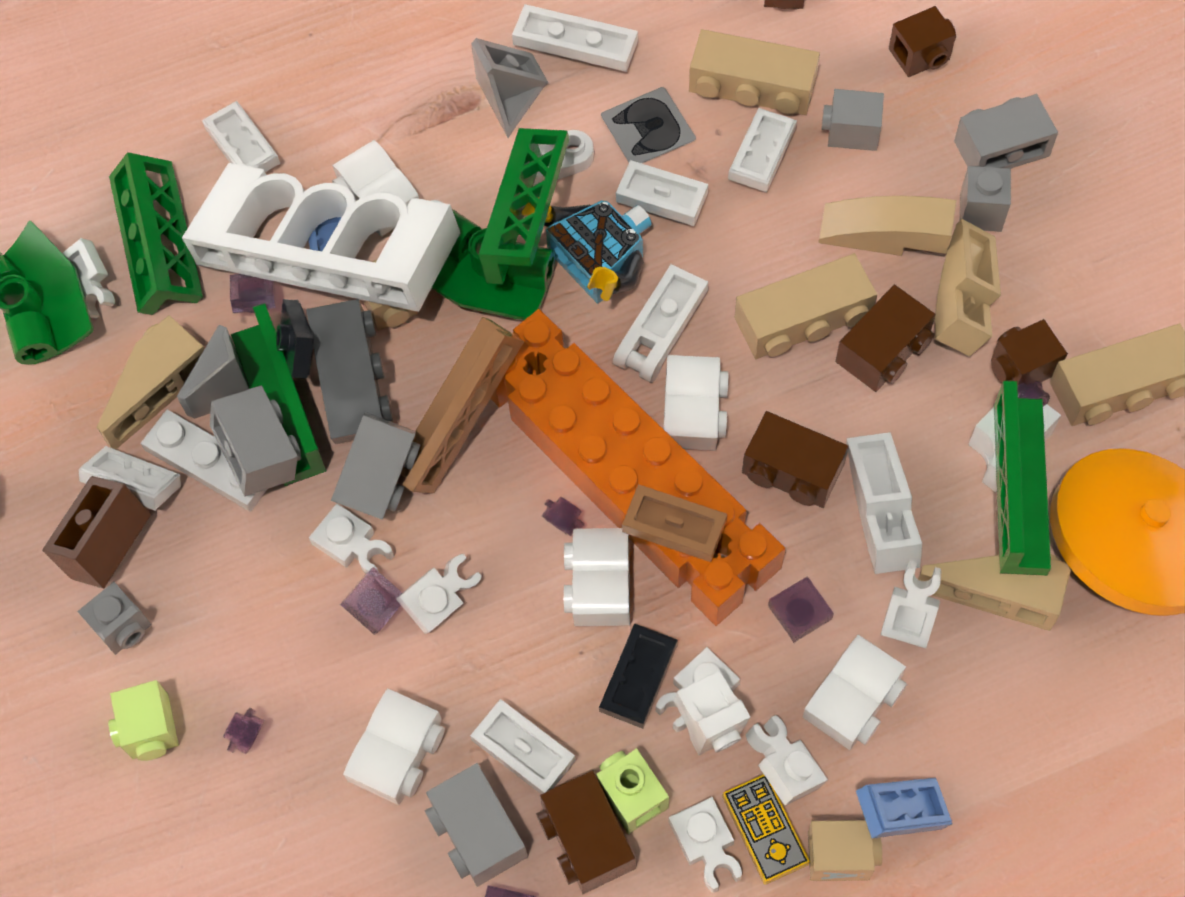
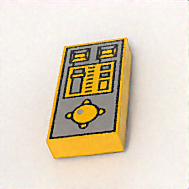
M764 774L723 792L722 798L764 885L809 865L810 861L775 790Z

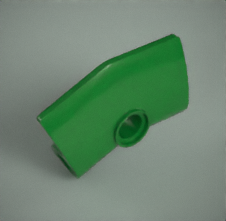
M452 209L460 235L438 274L432 289L463 308L519 320H525L540 309L554 272L555 250L538 246L532 266L509 265L503 284L486 283L479 251L487 228L481 229L480 226ZM516 242L514 250H523L525 244Z
M28 221L24 230L4 255L0 252V309L4 314L14 357L17 362L26 365L41 363L61 354L88 337L94 330L75 267L32 221Z

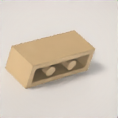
M701 29L690 64L689 92L697 93L707 98L717 97L736 101L747 106L756 105L776 109L787 114L796 113L807 116L817 77L820 52Z
M853 253L737 296L734 318L755 360L766 355L775 357L785 353L791 346L806 340L809 342L819 341L825 338L831 331L846 325L854 327L875 305L877 293L856 254Z
M1181 323L1058 362L1050 384L1071 426L1088 422L1089 425H1095L1107 420L1113 413L1128 409L1130 412H1135L1149 406L1154 400L1169 396L1171 399L1184 396L1185 331Z

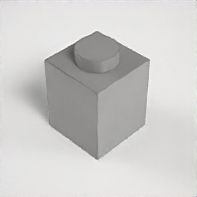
M834 89L832 105H824L821 129L829 130L828 147L877 151L882 127L884 93Z
M968 166L960 192L959 221L964 219L984 231L1002 232L1011 205V169Z

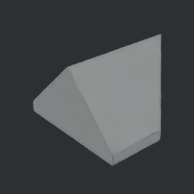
M476 38L471 43L476 79L507 138H509L548 81L532 53Z
M221 325L217 327L177 395L186 415L196 419L210 414L211 401L250 389L236 348L226 327Z

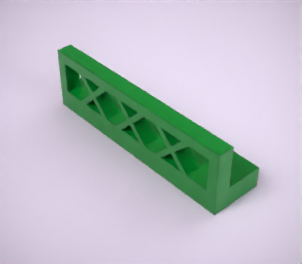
M518 129L479 251L486 283L503 284L509 265L532 266L569 143L567 130ZM538 144L555 145L553 150L541 156ZM537 172H540L545 179L533 186ZM531 203L535 208V212L524 218L521 212L526 204ZM518 235H521L526 241L523 250H514Z
M127 152L110 174L109 180L137 311L142 314L154 315L166 299L198 303L203 294L195 260L182 239L187 230V225L172 161ZM146 171L160 173L163 186L161 188L157 186L147 176ZM155 200L169 212V221L165 220L154 210L153 202ZM163 234L177 246L178 254L176 256L162 244L161 236ZM170 269L175 271L185 280L186 287L171 285L168 271Z
M264 303L253 307L259 325L233 333L231 336L249 388L262 385L269 401L275 400L280 407L283 417L282 426L287 436L293 435L298 443L301 459L297 461L295 480L283 483L284 486H288L324 473L326 469L296 385L291 377L284 353L277 350L276 330Z
M1003 381L994 403L1000 574L1047 576L1051 570L1043 399L1018 398L1017 381Z

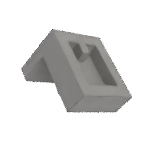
M115 582L111 583L77 611L115 655L122 649H128L137 644L144 636L145 630L151 626V623L142 611Z

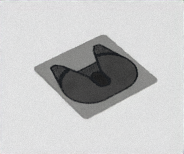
M660 87L601 113L602 119L628 162L632 160L644 163L696 140V136L664 87Z

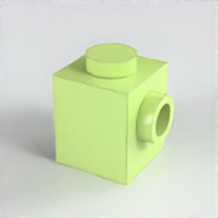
M157 680L110 693L115 718L109 720L108 725L111 739L116 748L121 747L132 759L137 758L141 761H148L160 758L166 754L167 749L179 746L169 696Z
M637 748L627 755L624 751L617 752L599 766L601 771L596 774V777L613 812L628 834L669 809L668 794Z

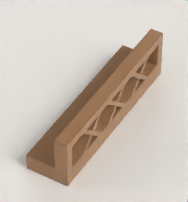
M485 317L481 318L415 430L413 442L421 445L412 469L402 467L400 475L406 478L402 484L412 492L435 493L524 343L523 340Z

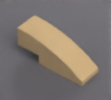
M900 195L872 196L826 203L818 243L902 256L904 247L947 254L952 237L957 200Z
M961 219L956 224L941 273L936 304L935 339L970 357L992 338L990 305L1001 296L995 236Z

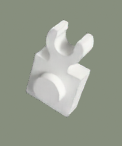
M80 238L64 251L63 255L75 267L90 317L96 319L99 317L95 307L96 300L98 299L101 305L112 307L115 304V299L112 292L103 288L100 283L108 276V273L93 242Z
M339 504L332 508L309 537L313 546L346 568L356 558L359 560L363 572L371 578H378L380 575L378 568L370 563V559L374 555L381 554L389 560H392L394 557L391 547L382 540L369 541L374 535L372 526Z
M460 554L448 561L444 569V576H441L435 568H432L396 598L425 634L431 632L463 604L455 592L467 590L475 586L482 577L479 572L473 574L467 580L461 579L458 576L457 567L466 559L464 554Z
M911 560L906 567L904 584L907 590L894 587L881 635L926 648L940 604V600L928 596L933 595L938 590L942 573L940 568L935 567L930 580L920 581L914 575L917 562Z
M706 647L674 677L673 684L680 690L720 670L733 691L740 685V678ZM675 692L667 693L658 700L656 712L659 715L664 713L669 707H677L674 702ZM682 716L673 723V729L676 732H680L687 727Z
M772 716L764 725L765 730L770 736L763 732L758 723L753 725L746 733L750 746L757 752L765 755V758L758 766L785 806L818 790L828 780L801 740L793 744L789 743L786 738V726L778 716Z
M713 797L669 817L668 822L689 865L703 860L705 864L704 882L712 893L717 892L719 889L718 883L714 878V872L718 868L728 869L735 882L741 880L742 870L740 864L735 858L726 855L723 851L734 845V839Z

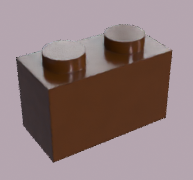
M894 284L839 341L835 362L873 391L877 392L886 381L892 384L901 376L908 364L906 360L913 352L919 355L928 347L935 335L931 329L936 314Z
M766 411L744 453L742 473L747 475L758 486L765 488L773 486L789 493V496L800 504L807 506L814 504L824 508L845 465L849 445Z
M91 476L42 551L70 579L104 589L148 521L151 513L125 484Z
M593 770L540 795L543 810L536 813L547 840L556 837L564 854L557 857V861L568 885L577 882L582 894H585L636 869V858Z

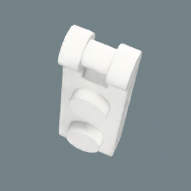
M670 264L616 350L613 364L624 370L630 367L640 372V378L652 383L657 378L667 355L707 293L708 281ZM640 344L652 349L648 356L636 352Z

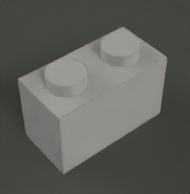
M1037 94L1025 98H1012L1002 105L986 110L976 109L960 117L954 142L967 167L979 166L1011 169L1049 157L1058 131Z
M262 385L211 401L210 427L244 497L295 480L297 461L301 459L300 449L293 435L287 436L282 426L283 417L278 403L275 400L269 401Z
M365 412L331 501L382 520L386 509L395 512L404 490V486L396 484L402 467L412 469L421 445L413 442L416 431Z
M478 763L426 792L432 807L425 810V813L438 837L447 832L454 844L455 849L448 852V855L461 879L471 875L478 887L528 858L522 840Z

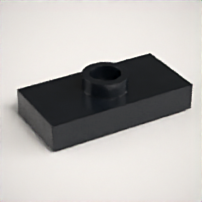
M283 299L281 320L276 332V347L278 351H283L291 377L307 378L310 375L314 338L301 303L298 300Z
M634 623L600 703L599 712L643 729L677 648L678 640Z

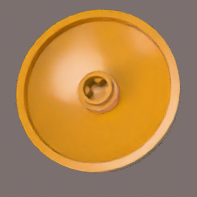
M1107 449L1080 459L1068 470L1057 486L1050 506V523L1053 537L1068 566L1094 592L1120 607L1142 614L1157 616L1185 613V470L1165 458L1134 449Z

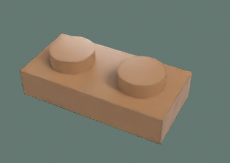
M638 484L622 523V532L711 562L725 527L727 514Z

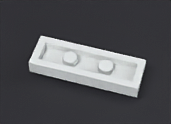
M524 4L512 33L513 45L627 72L638 43V31Z
M168 409L141 442L146 452L250 512L267 491L265 489L244 497L216 437Z

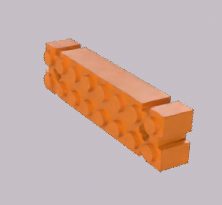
M540 309L513 329V334L523 340L524 343L490 399L499 408L508 402L511 420L618 528H622V523L638 484L727 514V521L715 550L718 557H713L711 562L629 535V539L677 588L686 581L692 586L691 602L715 626L720 624L743 603L744 589L747 584L757 591L782 569L786 548L762 524H757L751 530L745 524L747 510L575 343L571 344L568 348H564L562 330Z

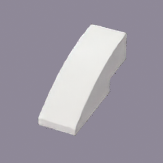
M891 432L847 438L846 444L849 445L848 457L853 485L874 573L880 574L906 570L911 560L917 562L916 568H920L922 541L911 511L912 495Z

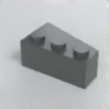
M359 299L306 309L309 327L314 338L313 348L331 440L335 444L354 441L365 412L387 421H393L388 395L380 396L378 379L384 378L380 353H373L370 337L376 336L371 310L364 311Z

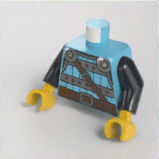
M599 201L593 205L549 207L544 226L548 227L546 228L547 248L555 250L556 261L597 304L603 300L609 301L612 294L629 291L635 287L644 263L643 239L640 233L652 224L649 215L641 206L636 205L622 216L608 201ZM528 203L524 206L521 213L524 216L530 215L535 212V208L531 203Z

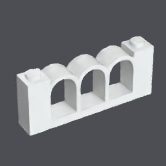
M228 163L182 239L196 264L200 266L419 312L459 237L460 230L451 205L438 200L429 201L412 197L408 205H406L400 197L393 194L374 193L363 196L356 201L354 194L347 187L338 183H322L304 191L302 184L296 177L284 173L266 175L264 169L256 166ZM289 207L270 241L253 238L269 214ZM342 217L322 252L304 248L312 232L319 224L328 219ZM395 227L376 263L355 259L369 235L383 228Z

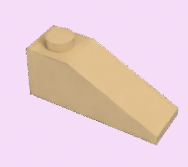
M170 315L159 324L149 327L143 337L136 342L97 425V429L112 449L116 450L177 398L181 388L204 351V347Z
M1050 554L1051 570L1047 576L1000 574L999 555L923 565L918 580H930L935 567L940 568L942 573L940 586L932 596L1050 631L1060 616L1071 568L1067 563L1060 562L1058 557Z

